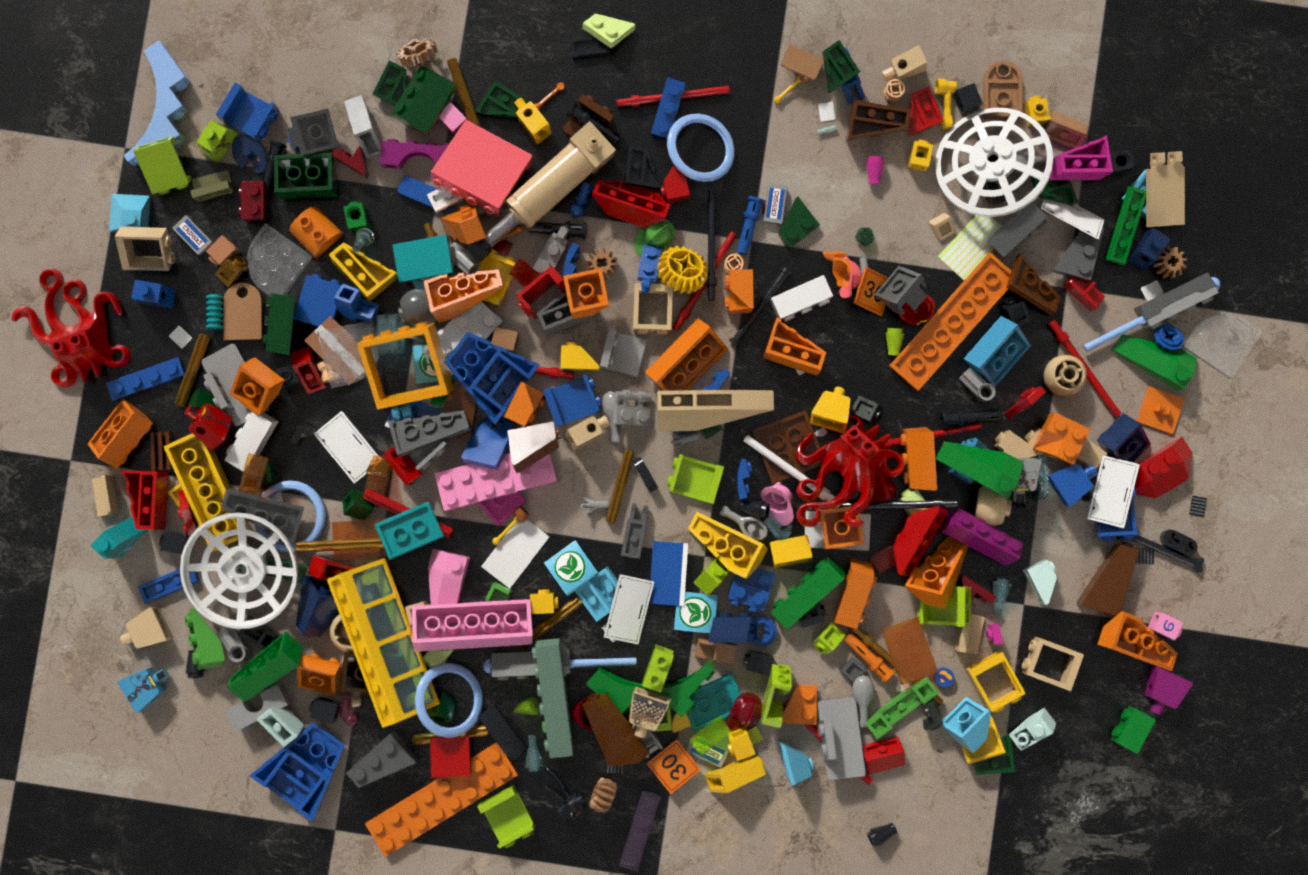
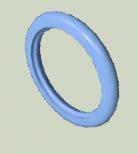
M689 114L678 119L670 128L667 137L668 153L675 167L686 177L707 182L717 180L729 171L734 161L735 148L730 133L718 120L708 115ZM703 123L719 133L726 148L725 159L719 168L706 173L697 172L689 168L680 159L677 153L676 139L678 133L686 125Z
M288 480L278 482L262 493V497L272 498L281 491L295 490L309 497L316 509V524L310 535L299 542L318 540L325 526L326 511L321 497L313 488L299 481ZM255 525V529L259 534L267 539L271 537L267 530ZM277 541L274 544L277 551L289 553L285 543ZM291 543L294 552H296V543Z
M442 663L425 673L417 686L415 708L420 721L430 732L445 738L457 737L469 731L478 721V716L482 712L483 693L480 683L469 669L455 663ZM443 673H456L464 677L470 684L474 694V706L470 716L464 723L452 728L441 727L434 723L428 716L424 705V696L428 684L436 676Z

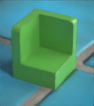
M494 582L485 601H508L513 590Z

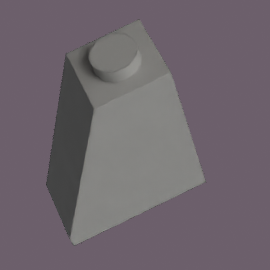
M360 95L344 101L354 136L366 158L380 154L381 141L363 96Z

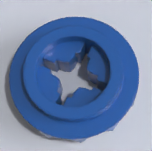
M1162 324L1154 330L1153 338L1156 339V344L1162 346V349L1167 348L1169 352L1172 350L1177 351L1184 343L1182 333L1173 325Z
M765 616L756 617V629H760L763 623L764 630L770 633L763 634L760 640L759 633H757V640L751 641V643L758 647L770 645L777 635L775 623Z

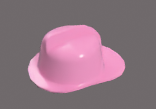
M777 482L772 487H765L761 492L762 501L770 504L769 518L778 525H789L794 518L791 506V491L783 486L781 482Z

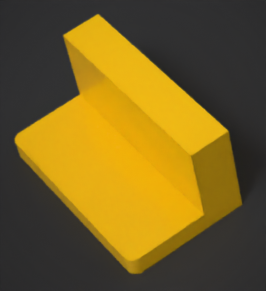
M807 535L770 542L774 568L812 561V552Z

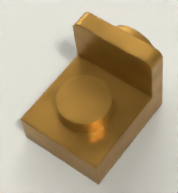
M235 255L226 258L215 275L227 287H231L242 272L248 271L250 267L243 258Z

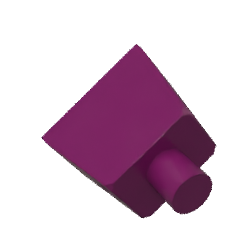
M1152 665L1145 691V696L1154 700L1150 711L1161 715L1165 706L1176 709L1193 683Z

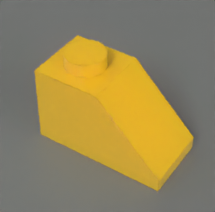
M566 342V346L561 345V370L600 371V366L581 346H577V343Z

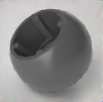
M412 289L400 299L401 307L398 308V312L404 324L407 323L410 328H414L416 324L426 322L427 324H435L437 322L430 311L425 289Z

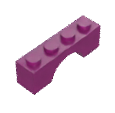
M388 139V141H382L380 165L383 168L402 170L407 161L418 156L427 157L436 165L449 144L437 146L436 143L426 142L424 145L411 140L401 143L396 139Z

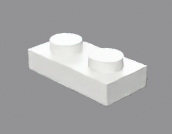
M443 187L427 194L436 213L464 200L460 196H454Z

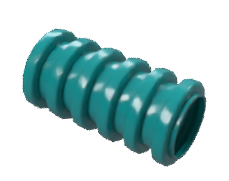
M209 294L206 296V299H208L206 305H208L206 311H208L206 313V317H208L206 319V323H208L206 328L208 330H222V306L224 304L222 300L224 296Z

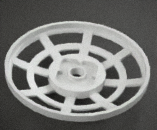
M1008 108L983 109L962 118L946 133L936 154V176L944 195L959 209L981 217L1005 216L1026 207L1040 195L1048 183L1052 172L1053 152L1045 130L1027 114ZM990 113L1011 114L1006 122L990 121L982 123L979 118L981 115ZM1017 118L1026 119L1039 131L1041 136L1030 139L1021 128L1014 125ZM972 120L975 127L968 130L958 142L947 141L958 127ZM993 126L1003 127L999 136H988L985 128ZM1013 130L1024 141L1013 145L1006 138L1010 131ZM975 132L978 133L981 139L974 146L963 144ZM1045 143L1047 161L1043 173L1033 168L1035 160L1033 146ZM944 148L954 150L952 156L953 172L943 177L941 172L942 152ZM1028 148L1029 158L1027 165L1017 162L1016 152ZM959 152L970 154V163L959 168ZM997 155L999 158L996 162H989L988 157ZM1014 169L1023 172L1017 181L1011 185L1008 184L1006 177ZM972 171L978 177L975 187L969 184L962 175ZM1029 175L1040 180L1030 194L1018 202L1015 201L1012 191L1020 187ZM957 178L958 182L972 193L969 203L967 204L958 199L948 189L946 184ZM986 181H999L1002 189L983 190ZM1004 195L1008 206L988 209L976 207L980 196L996 197Z
M228 513L205 522L189 537L181 556L180 575L189 601L203 616L225 627L245 629L261 626L271 621L286 608L297 586L298 563L289 540L272 523L252 514ZM232 518L237 520V529L226 531L217 537L207 530L210 526L220 521ZM245 519L260 522L275 533L267 539L258 532L247 530ZM201 535L210 543L204 551L201 563L189 564L192 548ZM238 535L239 546L229 549L221 541L229 536ZM246 535L262 541L263 544L257 550L247 546ZM280 538L290 553L293 568L282 567L280 555L274 546ZM214 547L223 553L218 563H208ZM269 549L275 558L276 566L266 565L262 557ZM238 564L246 567L247 571L245 574L238 571ZM201 571L204 584L210 592L202 601L192 587L189 572ZM208 571H218L222 582L218 587L215 588L213 586ZM266 573L276 574L274 585L270 591L262 583ZM282 575L293 576L290 591L280 605L273 595L280 586ZM227 588L234 592H239L238 602L224 597L222 593ZM255 588L263 595L262 598L256 601L246 602L247 592ZM217 599L226 606L237 608V620L222 617L211 611L207 606ZM268 602L274 610L262 618L245 621L246 609L258 607Z

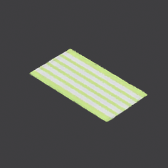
M976 215L938 257L965 280L983 258L994 249L988 240L1002 226L992 217Z

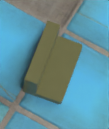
M228 170L192 179L194 190L190 191L192 198L197 202L235 192Z

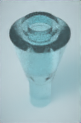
M368 228L358 229L352 250L359 252L361 248L374 242L373 232Z
M997 578V581H993L994 596H996L994 614L1001 615L1003 603L1012 587V584L1007 579Z
M528 735L529 748L525 768H529V772L540 771V767L544 765L536 744V735Z

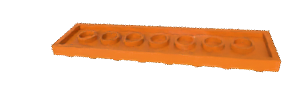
M989 252L893 360L889 367L916 391H919L1008 290L1006 286L1011 270Z
M496 742L471 757V776L439 777L367 821L365 825L384 857L513 779L518 775V772L509 757Z

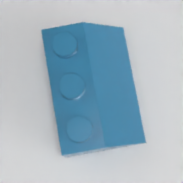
M1000 316L964 360L969 367L974 369L988 384L993 385L995 388L1031 345L1016 323Z

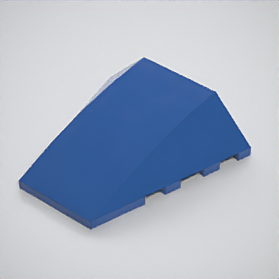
M470 332L464 335L444 361L446 366L494 425L507 410L506 408L512 401L520 383L528 381L540 366L536 362H531L521 355L509 352L507 349L498 347L490 341Z
M313 722L298 737L279 750L278 753L249 776L263 787L272 790L295 807L297 812L313 822L345 744Z

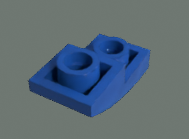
M572 242L565 259L564 276L578 273L576 272L577 266L572 263L573 261L577 262L581 252H579V245Z
M745 458L740 460L737 471V493L739 500L747 498V494L750 493L748 484L743 482V479L750 477L749 473H752L750 461L746 462Z

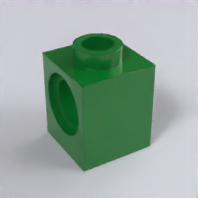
M354 201L348 203V206L343 207L348 229L352 233L371 229L366 206L363 203ZM360 212V218L353 220V214Z

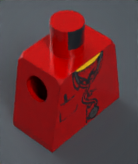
M209 403L199 410L190 405L184 413L192 419L189 431L212 451L225 440L234 418Z

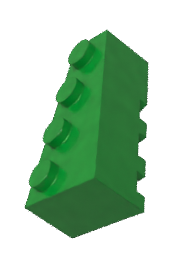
M829 555L815 566V570L811 573L808 572L801 579L799 585L792 586L786 592L788 595L783 600L779 598L772 605L774 607L771 612L772 615L788 630L844 580L846 571Z
M287 631L284 632L232 675L227 688L243 702L254 698L260 691L299 665L303 646Z

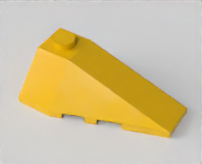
M696 512L688 527L729 571L745 579L759 567L768 550L763 543L699 512Z

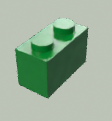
M1129 706L1128 709L1122 712V720L1113 729L1111 740L1138 754L1156 720Z

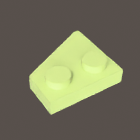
M594 14L583 23V29L612 48L635 30V24Z

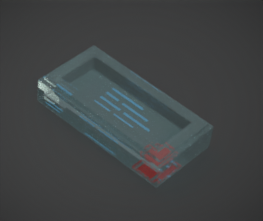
M1038 456V459H1041L1037 481L1038 499H1045L1049 492L1047 460L1045 456Z

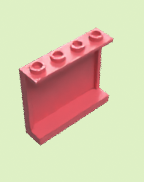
M465 120L432 169L431 181L437 187H443L454 196H460L466 199L469 204L477 205L486 213L494 214L498 217L500 208L525 169L528 170L530 168L533 155Z

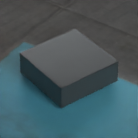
M851 657L839 671L854 683L857 677L862 676L867 669L854 657Z

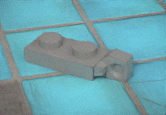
M563 226L557 234L553 232L536 261L533 270L542 274L550 266L556 269L568 247L569 241L565 238L570 229Z

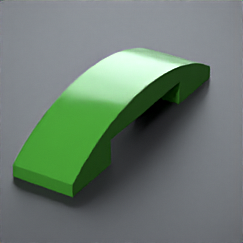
M925 677L891 699L865 724L874 736L879 739L893 728L892 725L920 704L927 703L939 694V691L929 678Z

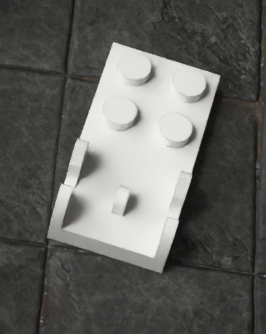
M482 302L458 317L453 318L444 329L437 332L445 360L467 332L487 340L495 331V327H499L503 321ZM426 344L422 352L432 360L428 345ZM448 368L450 377L452 378L454 374Z

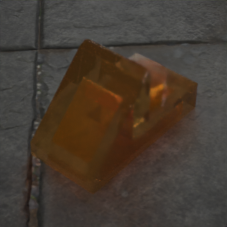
M248 453L239 492L255 496L259 495L266 475L264 473L268 462L267 457Z
M373 455L366 471L368 478L365 486V491L370 489L385 496L391 466L384 457Z

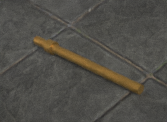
M859 627L857 629H850L861 639L864 645L870 646L912 684L920 681L874 641L872 635L866 634ZM938 695L934 697L936 704L940 706L943 699Z

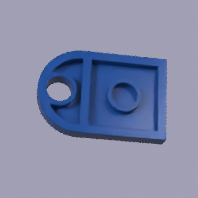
M501 416L497 423L503 424L498 428H494V424L488 417L481 420L461 456L462 462L498 470L510 445L508 430H513L509 419Z

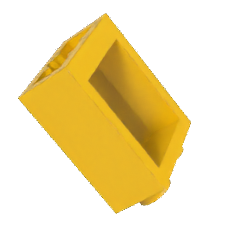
M996 651L965 668L985 707L990 712L994 711L997 713L1005 708L1004 705L1010 702L1016 703L1022 699V695L1026 694L1004 653L1001 651ZM1000 663L1014 690L990 702L976 676Z

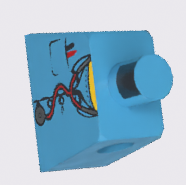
M151 667L121 679L117 683L135 713L145 710L166 691L162 682L169 679L170 676L164 668L156 673Z

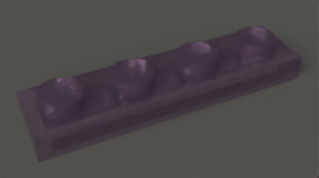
M642 789L619 866L638 871L661 795Z

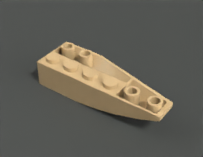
M770 390L657 391L658 431H698L774 410V394Z

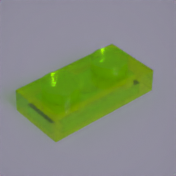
M717 716L688 740L701 756L728 735L731 730L722 718Z

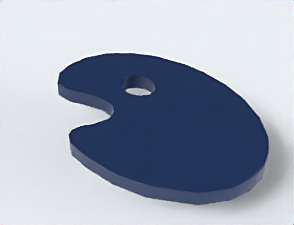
M246 134L236 136L232 142V155L238 166L244 169L248 162H252L256 174L263 173L267 163L265 161V156H267L265 147L260 141ZM257 155L260 156V160H259V161H256V160H255V157H256Z

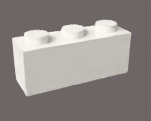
M822 275L772 297L770 302L776 316L787 322L794 319V315L799 312L803 315L812 311V307L817 304L821 307L830 303L829 299L833 297V294L825 276Z
M251 411L247 414L244 420L246 422L245 425L235 435L236 441L226 451L225 461L243 472L250 471V466H254L279 422L264 412L260 416Z

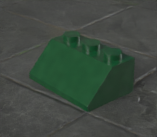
M420 66L409 85L405 88L400 100L396 103L391 115L405 126L429 135L457 86L433 70Z
M333 154L274 155L275 194L280 200L337 197V176Z
M271 293V297H267L266 308H270L269 316H265L264 327L268 328V333L263 335L262 346H265L268 352L290 355L295 295Z

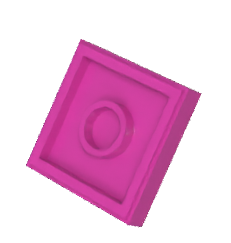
M520 492L479 502L478 504L494 523L499 526L527 500Z

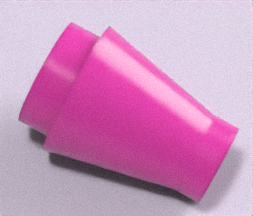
M868 156V161H866L869 178L868 184H880L885 162H883L884 157Z

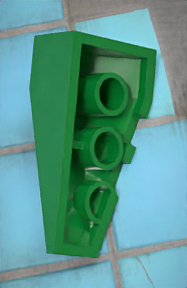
M1125 334L1119 337L1112 348L1113 352L1175 391L1185 389L1195 373L1197 358L1181 348L1177 351L1172 350L1169 352L1167 348L1162 349V346L1156 344V342Z
M944 441L935 457L940 462L1008 499L1019 482L1023 466L1022 461L1006 452Z

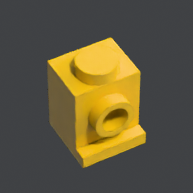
M1040 95L1033 96L1024 104L1025 114L1036 120L1040 125H1045L1051 120L1047 98L1041 99ZM1027 121V127H1032L1033 125Z
M926 140L914 141L907 168L926 171L930 164L933 145L929 144ZM916 154H922L923 158L917 157Z

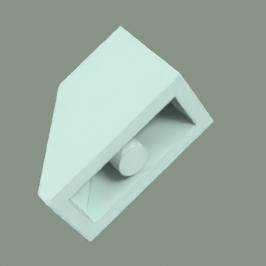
M1043 559L1023 569L1039 603L1047 605L1049 604L1057 579L1055 574L1057 571L1052 562Z
M271 707L257 718V721L283 747L298 737L304 726L291 711Z

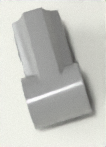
M455 241L450 246L453 264L457 265L466 274H475L479 271L481 265L477 264L458 241Z
M971 367L960 376L959 380L975 395L978 401L988 402L995 396L996 391L993 385L988 384ZM982 388L989 391L988 398L981 395Z
M224 627L218 632L219 637L228 650V656L231 661L243 662L250 658L251 648L244 643L241 636L238 635L236 628ZM239 648L243 651V656L241 658L237 656V650Z

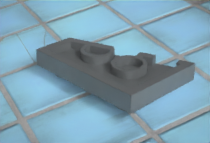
M1104 228L1101 230L1099 240L1080 230L1052 272L1089 283Z

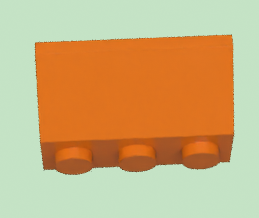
M122 398L88 442V445L99 460L118 469L120 465L125 463L130 452L138 446L143 435L149 432L153 423L144 413Z
M927 427L903 429L900 441L901 445L904 446V453H902L906 472H903L904 484L910 489L937 490L934 432Z

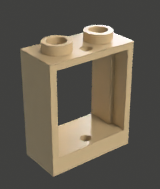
M120 227L115 235L123 270L169 271L171 265L175 262V254L171 251V237L168 236L167 228ZM131 239L159 240L162 257L135 256Z
M635 283L633 331H637V334L647 335L648 332H656V335H667V332H671L673 288H667V284L651 283L649 294H668L667 325L638 324L639 294L647 293H641V283Z
M1038 637L1031 640L1028 647L1029 655L1022 663V673L1071 691L1084 654ZM1043 645L1070 654L1060 682L1033 672Z

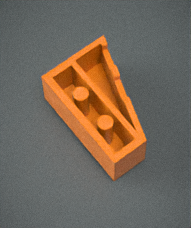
M467 203L460 206V210L439 217L446 234L449 235V239L453 237L455 241L459 239L461 243L471 244L486 238L484 226L476 206Z
M777 317L763 358L818 376L826 352L807 338H803L796 330L785 325Z

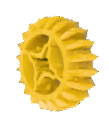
M677 245L674 249L670 247L662 253L657 266L658 277L662 278V283H667V288L672 287L674 292L679 290L681 294L684 291L689 294L692 291L696 292L698 289H701L707 280L709 268H707V262L703 261L704 256H698V251L694 253L691 248L688 250L683 246L680 249Z

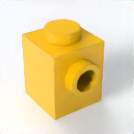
M550 589L538 590L537 594H530L531 614L555 613V609L559 608L558 597H555V593H550Z
M741 728L728 733L730 744L727 745L731 756L735 755L737 761L748 760L752 755H755L747 728Z

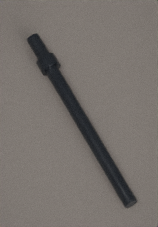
M708 189L709 269L706 280L708 301H715V286H717V277H715V189Z
M934 498L930 501H874L866 509H919L935 506L958 508V500ZM845 502L840 505V508L853 506L856 502Z

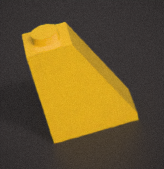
M752 756L748 760H739L706 772L704 776L710 792L729 793L766 775L762 759L759 756Z

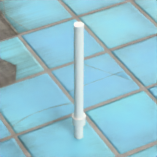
M749 435L743 440L800 482L804 479H809ZM806 484V486L809 487L811 490H816L814 484ZM823 487L819 498L830 501L835 496L830 494L827 488Z

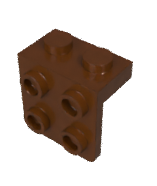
M582 94L580 96L578 106L586 111H591L593 117L610 127L612 125L614 115L611 109L606 106L602 108L596 104L597 100L590 95L586 97ZM570 117L563 130L572 137L584 126L579 125L577 120Z

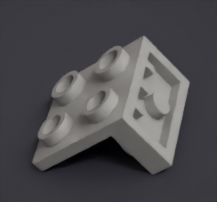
M609 329L600 368L637 377L646 340L617 333V330Z
M444 440L410 453L408 456L416 464L415 468L417 470L420 468L424 470L432 463L433 460L431 458L435 454L440 456L446 450L448 441Z

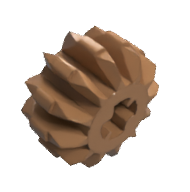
M1170 246L1166 247L1156 261L1157 263L1153 264V267H1158L1159 269L1156 274L1162 273V278L1164 279L1168 276L1170 279L1181 276L1182 270L1187 268L1183 264L1188 260L1187 258H1182L1184 252L1178 253V247L1173 249Z
M602 248V253L595 249L596 255L589 254L592 260H586V264L590 265L587 271L598 269V262L606 261V267L601 266L600 268H602L603 274L608 280L610 279L608 273L616 274L612 268H618V264L614 263L617 261V257H611L613 254L611 250L606 254V248Z
M605 778L599 779L590 797V807L597 812L606 813L616 795V783Z

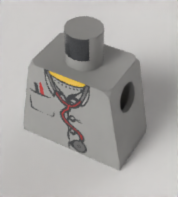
M1017 458L1023 462L1019 482L1013 490V501L1025 502V491L1036 490L1041 459Z

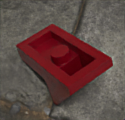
M360 146L353 156L343 149L341 152L334 149L332 154L335 160L363 177H369L365 154Z
M960 575L958 577L960 586L971 587V600L976 594L975 598L980 602L993 604L996 596L966 576Z

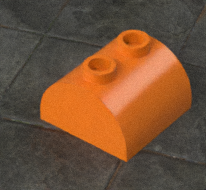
M312 206L302 212L289 228V232L316 260L344 235L318 206Z
M316 653L311 654V656L302 655L297 666L298 687L336 696L340 684L342 664L335 658H330L329 660L322 659Z

